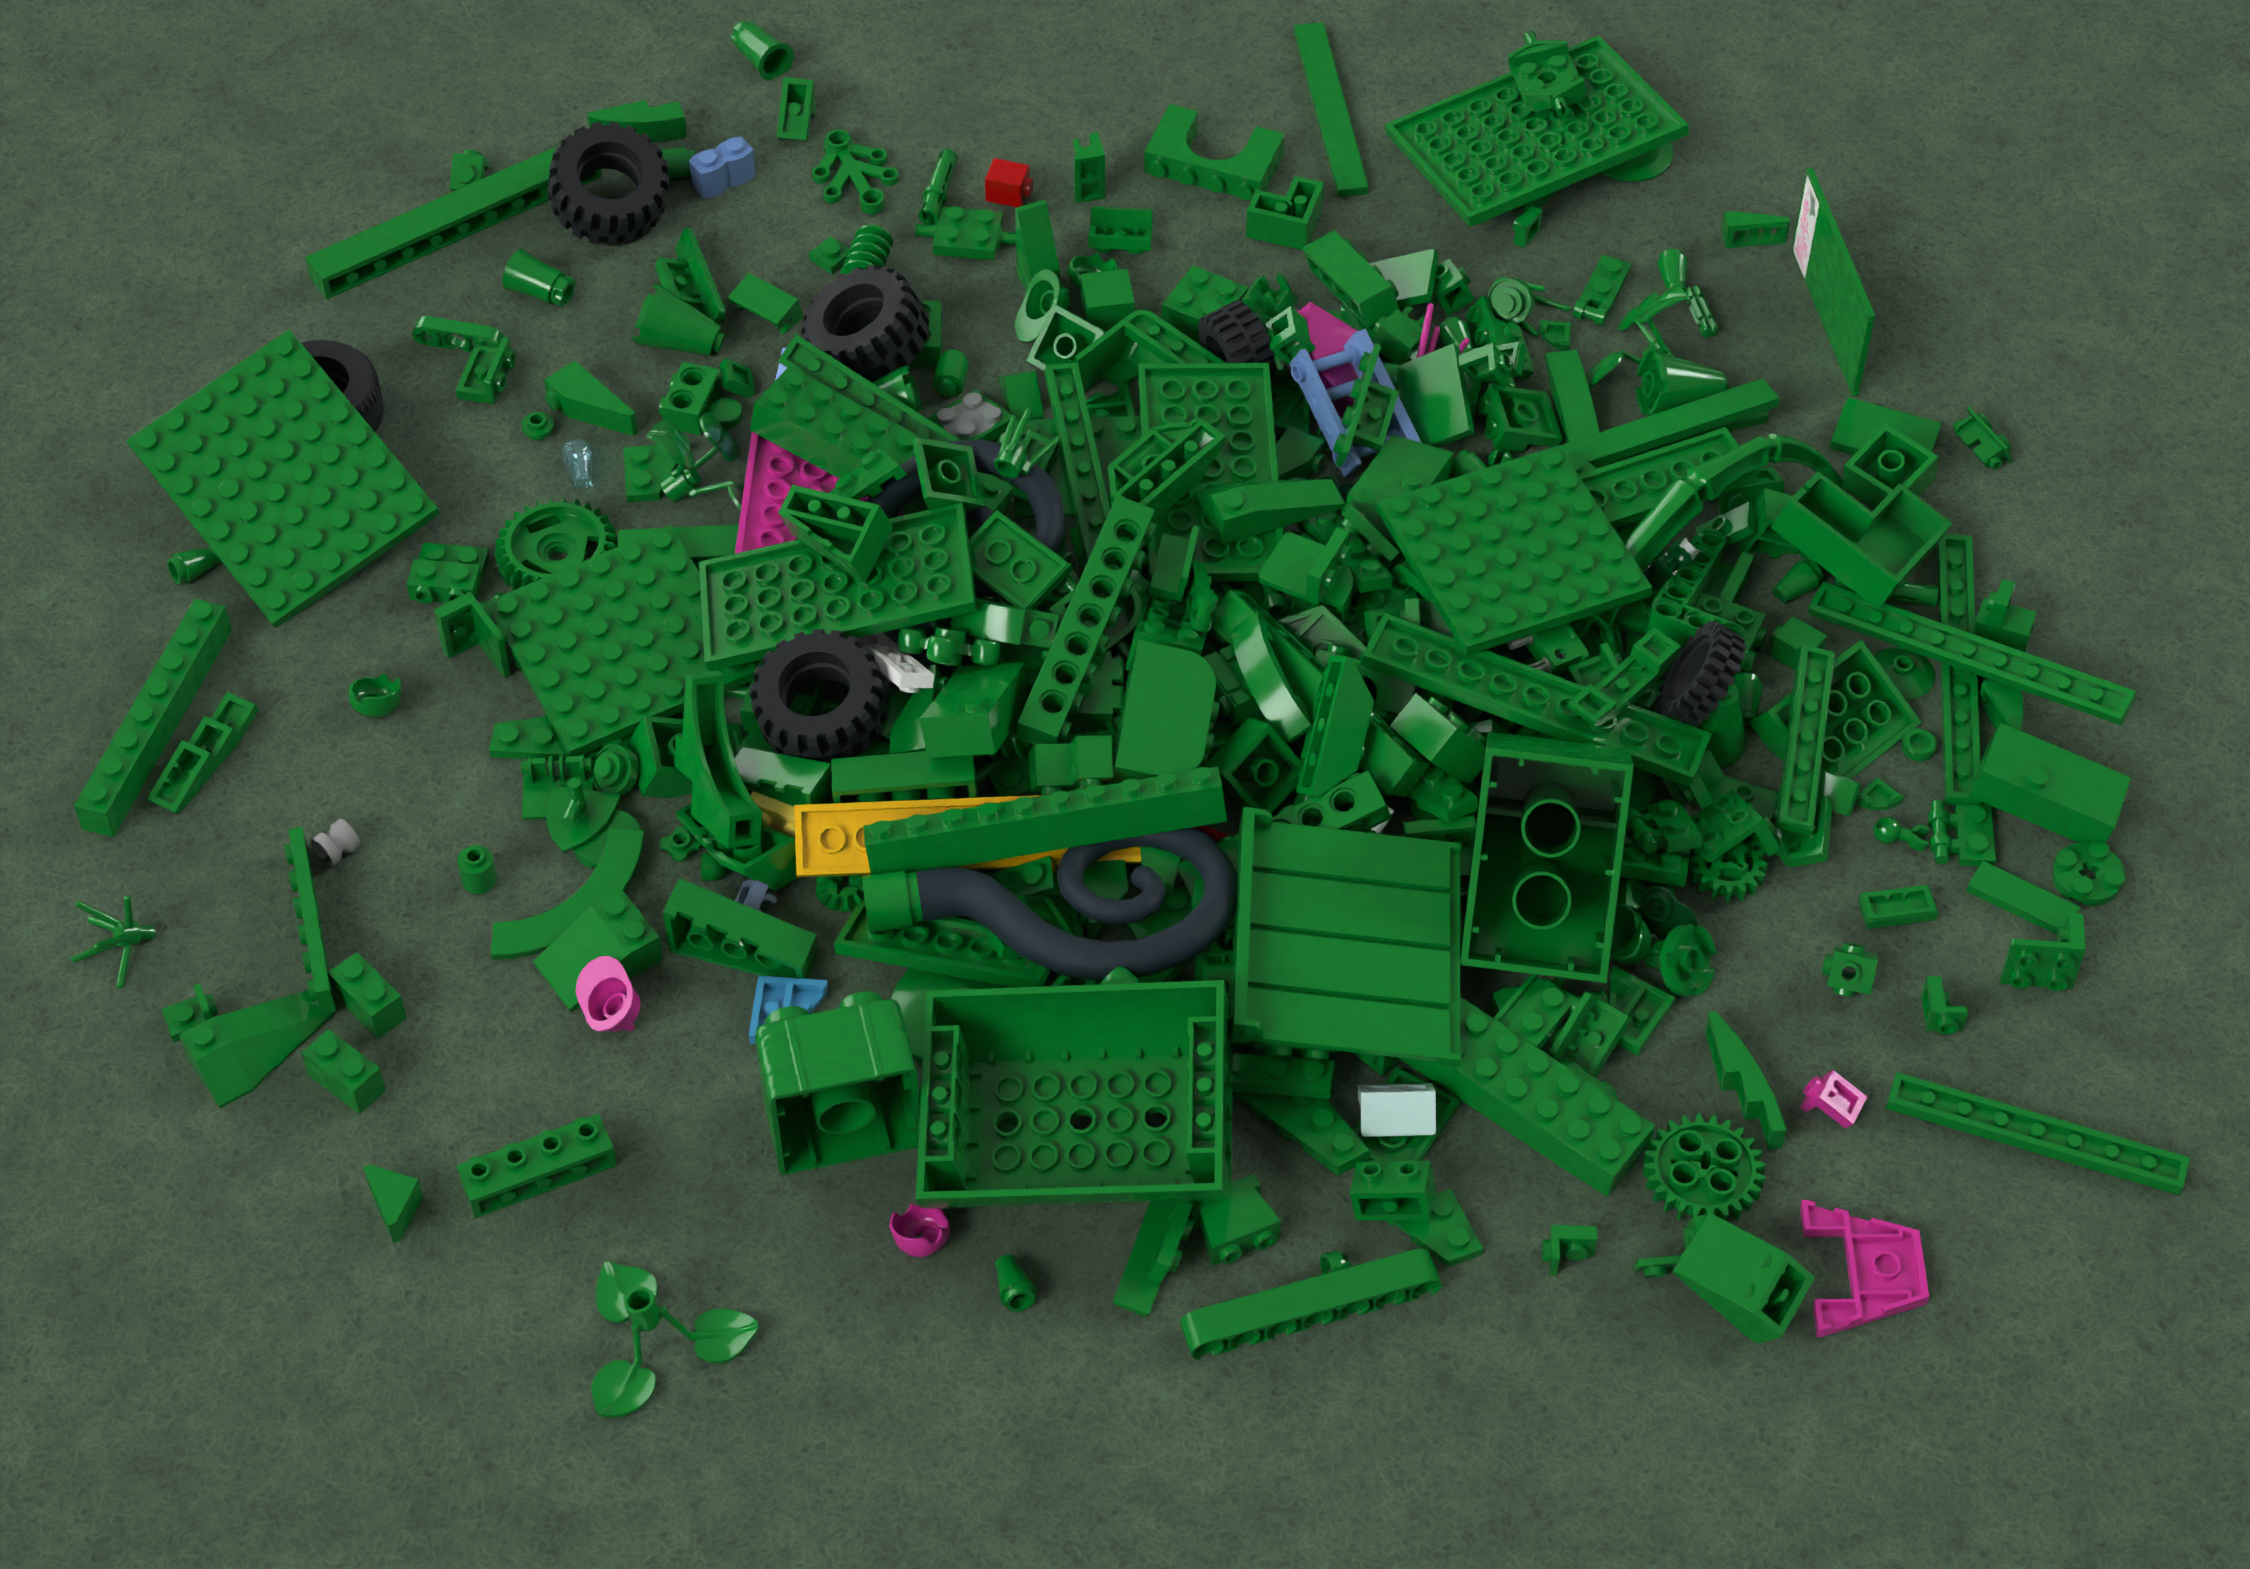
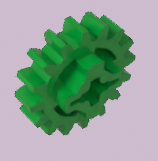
M1742 840L1714 861L1708 862L1707 866L1710 868L1708 870L1705 861L1692 849L1688 871L1692 872L1691 881L1692 883L1700 882L1699 891L1701 893L1708 889L1712 891L1711 899L1715 900L1720 894L1724 895L1725 902H1730L1731 896L1734 895L1740 901H1744L1746 892L1754 896L1757 886H1763L1767 869V862L1763 861L1765 853L1763 850L1755 851V840L1748 843Z

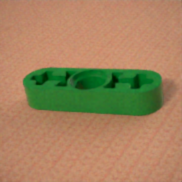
M431 316L420 317L412 331V337L418 344L451 350L453 348L463 349V352L472 353L475 344L498 348L502 338L505 337L500 330L491 326ZM452 333L462 336L465 340H459Z

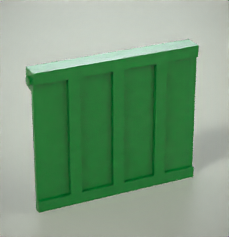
M1243 807L1238 841V894L1235 911L1230 1042L1248 1044L1249 1041L1298 1046L1441 1062V1065L1459 1067L1461 1062V843L1272 822V814L1269 811Z

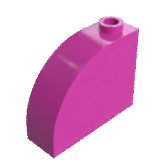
M1312 302L1308 303L1301 310H1297L1307 320L1310 340L1315 345V350L1309 353L1312 361L1344 351L1343 346L1355 332H1358ZM1350 363L1318 373L1325 389L1353 381L1356 378L1359 379L1353 365ZM1346 396L1332 401L1340 418L1343 417L1347 406L1352 407L1354 398Z

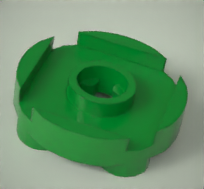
M2094 840L2090 843H2074L2060 850L2054 861L2052 880L2057 890L2064 897L2070 900L2073 898L2076 901H2081L2083 905L2100 906L2116 898L2125 881V870L2120 859L2109 850V846L2106 843ZM2083 869L2094 871V879H2090L2088 875L2082 876Z

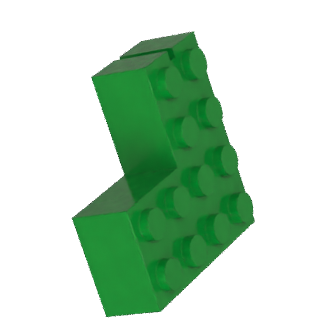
M1817 472L1787 502L1770 528L1780 534L1784 540L1792 543L1805 553L1810 560L1818 563L1834 575L1838 581L1846 584L1859 594L1864 601L1872 604L1879 610L1931 554L1953 523L1900 483L1871 512L1820 472Z

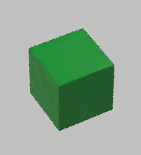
M1127 269L1080 274V306L1083 319L1107 332L1135 311V302Z

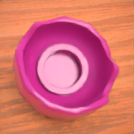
M911 1203L905 1213L899 1215V1213L894 1211L891 1215L889 1228L898 1248L909 1256L925 1257L931 1255L945 1245L950 1236V1222L942 1209H923L919 1205ZM923 1231L921 1238H916Z

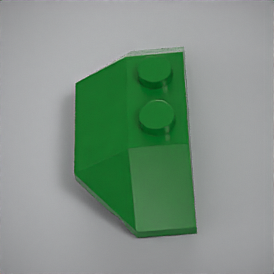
M1202 418L1192 419L1191 422H1176L1152 427L1108 465L1111 499L1114 501L1116 495L1148 506L1155 509L1153 518H1159L1203 479L1226 441V435Z
M1330 655L1328 658V667L1322 675L1311 714L1313 728L1307 731L1300 758L1299 781L1296 787L1297 793L1319 797L1356 772L1359 763L1364 757V741L1367 729L1373 721L1372 709L1374 700L1353 658L1346 656Z

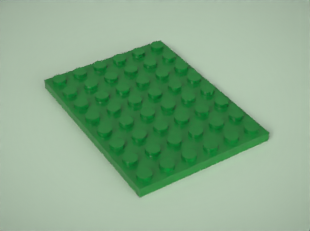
M1598 35L1568 48L1569 55L1579 77H1583L1585 80L1586 93L1579 102L1567 104L1570 108V114L1567 117L1563 113V118H1560L1557 115L1556 109L1552 108L1539 112L1527 108L1511 72L1391 121L1385 124L1387 136L1469 227H1472L1689 135V124Z
M290 329L126 440L131 450L274 628L296 616L440 515L437 506Z

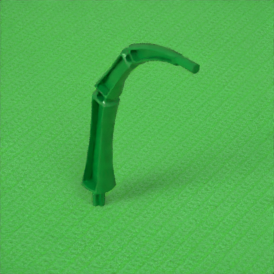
M1772 433L1767 436V439L1758 436L1721 456L1688 468L1685 480L1678 479L1671 483L1650 512L1624 541V545L1644 573L1673 537L1703 510V501L1714 500L1728 485L1751 471L1767 466L1768 461L1774 464L1785 462L1801 464L1810 468L1815 473L1820 472L1840 488L1843 487V479L1821 453L1805 442L1789 436ZM1622 606L1572 621L1570 624L1580 640H1582L1592 625L1609 631Z

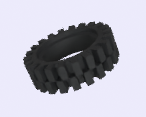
M1717 621L1707 622L1703 628L1699 627L1695 631V636H1690L1687 639V646L1685 648L1681 647L1678 653L1679 657L1677 660L1673 659L1670 663V666H1672L1671 670L1667 671L1663 677L1666 681L1660 684L1658 690L1661 693L1656 697V702H1658L1656 704L1657 712L1660 715L1693 727L1701 725L1702 719L1706 720L1710 717V710L1715 711L1719 706L1718 700L1725 698L1728 693L1725 691L1728 685H1733L1735 681L1733 675L1739 673L1741 668L1739 663L1744 660L1745 640Z

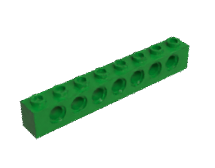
M1116 495L1018 720L1015 738L1033 745L1059 744V741L1064 743L1067 741L1073 724L1068 722L1071 713L1078 714L1085 697V694L1081 693L1084 683L1090 685L1097 669V665L1093 664L1097 654L1103 656L1110 638L1105 635L1109 626L1115 628L1122 608L1117 607L1121 598H1128L1134 580L1130 579L1133 570L1139 571L1146 554V552L1142 551L1145 542L1151 543L1158 525L1153 523L1155 509ZM1127 537L1130 538L1132 541L1125 542L1120 540L1119 538ZM1108 565H1116V566H1118L1120 569H1118V570H1113V569L1108 568L1107 566H1108ZM1095 593H1104L1108 597L1100 598ZM1084 621H1092V622H1094L1096 625H1095V626H1086V625H1084L1082 622H1084ZM1078 649L1084 652V654L1075 655L1070 650ZM1067 678L1071 680L1072 683L1063 684L1060 683L1057 679ZM1050 706L1055 707L1059 710V712L1050 713L1046 711L1044 708Z

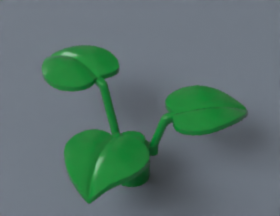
M1679 284L1672 286L1660 296L1654 292L1647 296L1640 305L1631 309L1620 321L1617 329L1623 332L1633 323H1636L1650 343L1642 351L1643 355L1647 352H1660L1675 357L1665 345L1652 317L1678 302L1689 299V296ZM1645 322L1648 323L1655 339L1652 337L1648 329L1645 327ZM1625 350L1618 353L1612 352L1594 365L1586 374L1589 390L1614 369L1622 359L1627 358L1638 365L1641 359Z
M709 413L702 415L700 426L704 435L714 447L696 463L693 454L690 452V443L687 437L676 424L669 420H663L650 429L646 438L659 444L679 465L677 469L661 481V487L671 501L676 503L688 494L691 498H694L702 493L727 488L732 500L741 511L744 483L737 485L735 481L731 480L698 488L701 478L697 469L718 451L728 462H734L740 454L734 437L713 415Z
M605 1260L596 1286L597 1308L600 1315L608 1322L620 1324L629 1319L631 1320L634 1363L632 1365L625 1360H616L598 1370L591 1385V1395L596 1414L604 1418L623 1417L638 1411L652 1398L656 1389V1376L652 1370L640 1368L642 1364L640 1332L655 1329L661 1318L667 1320L689 1340H696L694 1344L696 1355L701 1360L712 1364L726 1363L739 1356L759 1331V1323L750 1315L736 1310L712 1309L700 1314L696 1318L694 1324L696 1332H692L674 1318L665 1306H658L656 1301L658 1284L652 1274L640 1268L623 1266Z

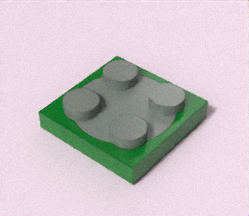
M974 390L927 419L960 441H992L1006 432L1012 414L979 391Z

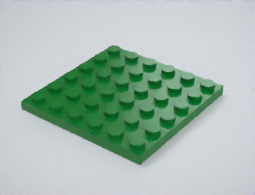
M1559 445L1377 502L1376 511L1465 656L1651 596L1652 585Z
M671 525L485 602L494 624L499 623L505 630L508 637L507 647L570 757L580 756V754H585L633 733L643 716L668 718L684 711L686 674L708 671L704 659L699 571ZM753 661L717 669L724 674V693L752 681L756 669Z

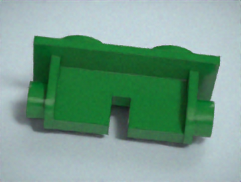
M1967 406L1966 409L1969 417L1965 420L1960 418L1953 424L1954 434L1969 449L1976 443H1981L1972 451L1986 468L1991 467L1993 470H1997L2003 464V459L2013 463L2010 454L2012 446L2002 433L1996 435L1991 430L1992 424L1982 412L1976 414L1970 406Z

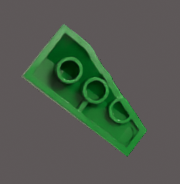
M691 804L676 811L677 819L721 865L751 880H758L775 891L784 888L788 883L797 879L795 838L761 824L760 844L728 849L691 815Z
M306 990L213 1017L179 1036L187 1059L220 1109L254 1091L267 1074L285 1062L286 1057L300 1043H305L335 1013L321 1014L318 1001L311 1002L309 992Z

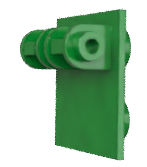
M580 754V756L566 757V760H564L563 755H559V761H554L553 756H549L548 761L545 758L532 757L521 761V774L523 775L522 820L546 819V807L554 785L568 787V780L579 778L583 789L593 790L591 775L594 759Z

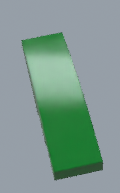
M1577 350L1545 353L1554 410L1559 416L1563 439H1566V443L1599 433L1590 390Z
M226 692L211 718L204 716L190 741L182 740L147 800L178 815L239 743L260 710L256 704Z
M1716 1011L1708 1012L1704 1031L1721 1091L1736 1090L1744 1120L1759 1119L1768 1150L1782 1148L1787 1129L1775 1096L1760 1067L1740 1038Z

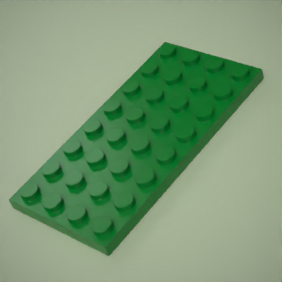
M1138 363L1141 437L1152 427L1176 422H1191L1192 419L1202 418L1226 435V441L1203 479L1159 518H1153V523L1158 525L1152 542L1148 543L1150 582L1162 533L1189 539L1193 525L1200 527L1192 560L1205 563L1207 575L1211 576V581H1259V572L1283 537L1282 527L1221 545L1195 493L1197 490L1224 482L1278 480L1269 363Z
M960 502L890 518L889 521L893 529L865 584L799 539L700 561L699 575L704 659L708 671L761 660L768 651L773 653L777 650L776 644L784 639L788 642L795 638L794 634L800 632L808 635L813 634V630L824 629L825 634H831L832 630L844 632L846 639L849 636L859 638L977 611L966 513L963 503Z

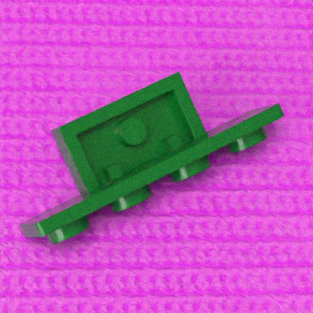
M685 227L675 246L678 259L659 257L655 264V269L663 287L717 324H720L725 318V305L721 301L716 283L712 279L708 264L703 257L699 242L692 228Z
M1482 295L1469 308L1465 317L1475 348L1494 343L1496 346L1514 342H1521L1526 346L1520 326L1495 319L1488 297ZM1526 350L1522 376L1517 377L1520 379H1529L1534 373L1528 350ZM1513 377L1509 378L1510 384L1506 386L1515 387ZM1498 380L1485 382L1487 388L1490 384L1502 385Z
M1375 343L1370 353L1364 351L1358 370L1362 371L1361 379L1356 378L1349 396L1354 398L1352 407L1347 406L1341 422L1342 425L1346 426L1344 434L1339 433L1333 448V452L1338 453L1335 461L1337 466L1341 467L1344 463L1352 442L1376 451H1380L1383 447L1399 391L1371 381L1381 348L1380 344Z
M1187 1201L1149 1202L1113 1299L1115 1305L1143 1317L1149 1315L1160 1283L1168 1271L1172 1273L1176 1271L1183 1252L1177 1250L1180 1240H1187L1193 1227L1194 1220L1189 1218L1193 1207L1192 1203Z

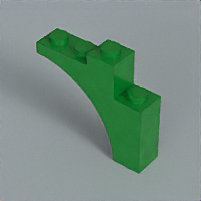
M719 670L686 674L683 733L676 734L674 766L692 781L691 815L728 849L760 844L762 811L755 804L742 781L730 745L725 716L724 674Z

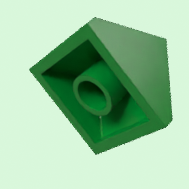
M1053 303L1026 361L1045 371V365L1075 363V356L1106 333V331Z
M917 437L912 440L923 497L928 509L960 502L963 503L965 512L981 509L984 506L972 447Z

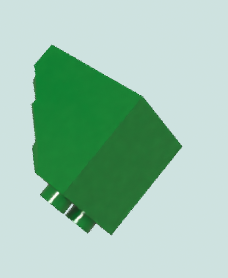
M1494 732L1487 733L1460 965L1607 983L1634 768L1629 748Z

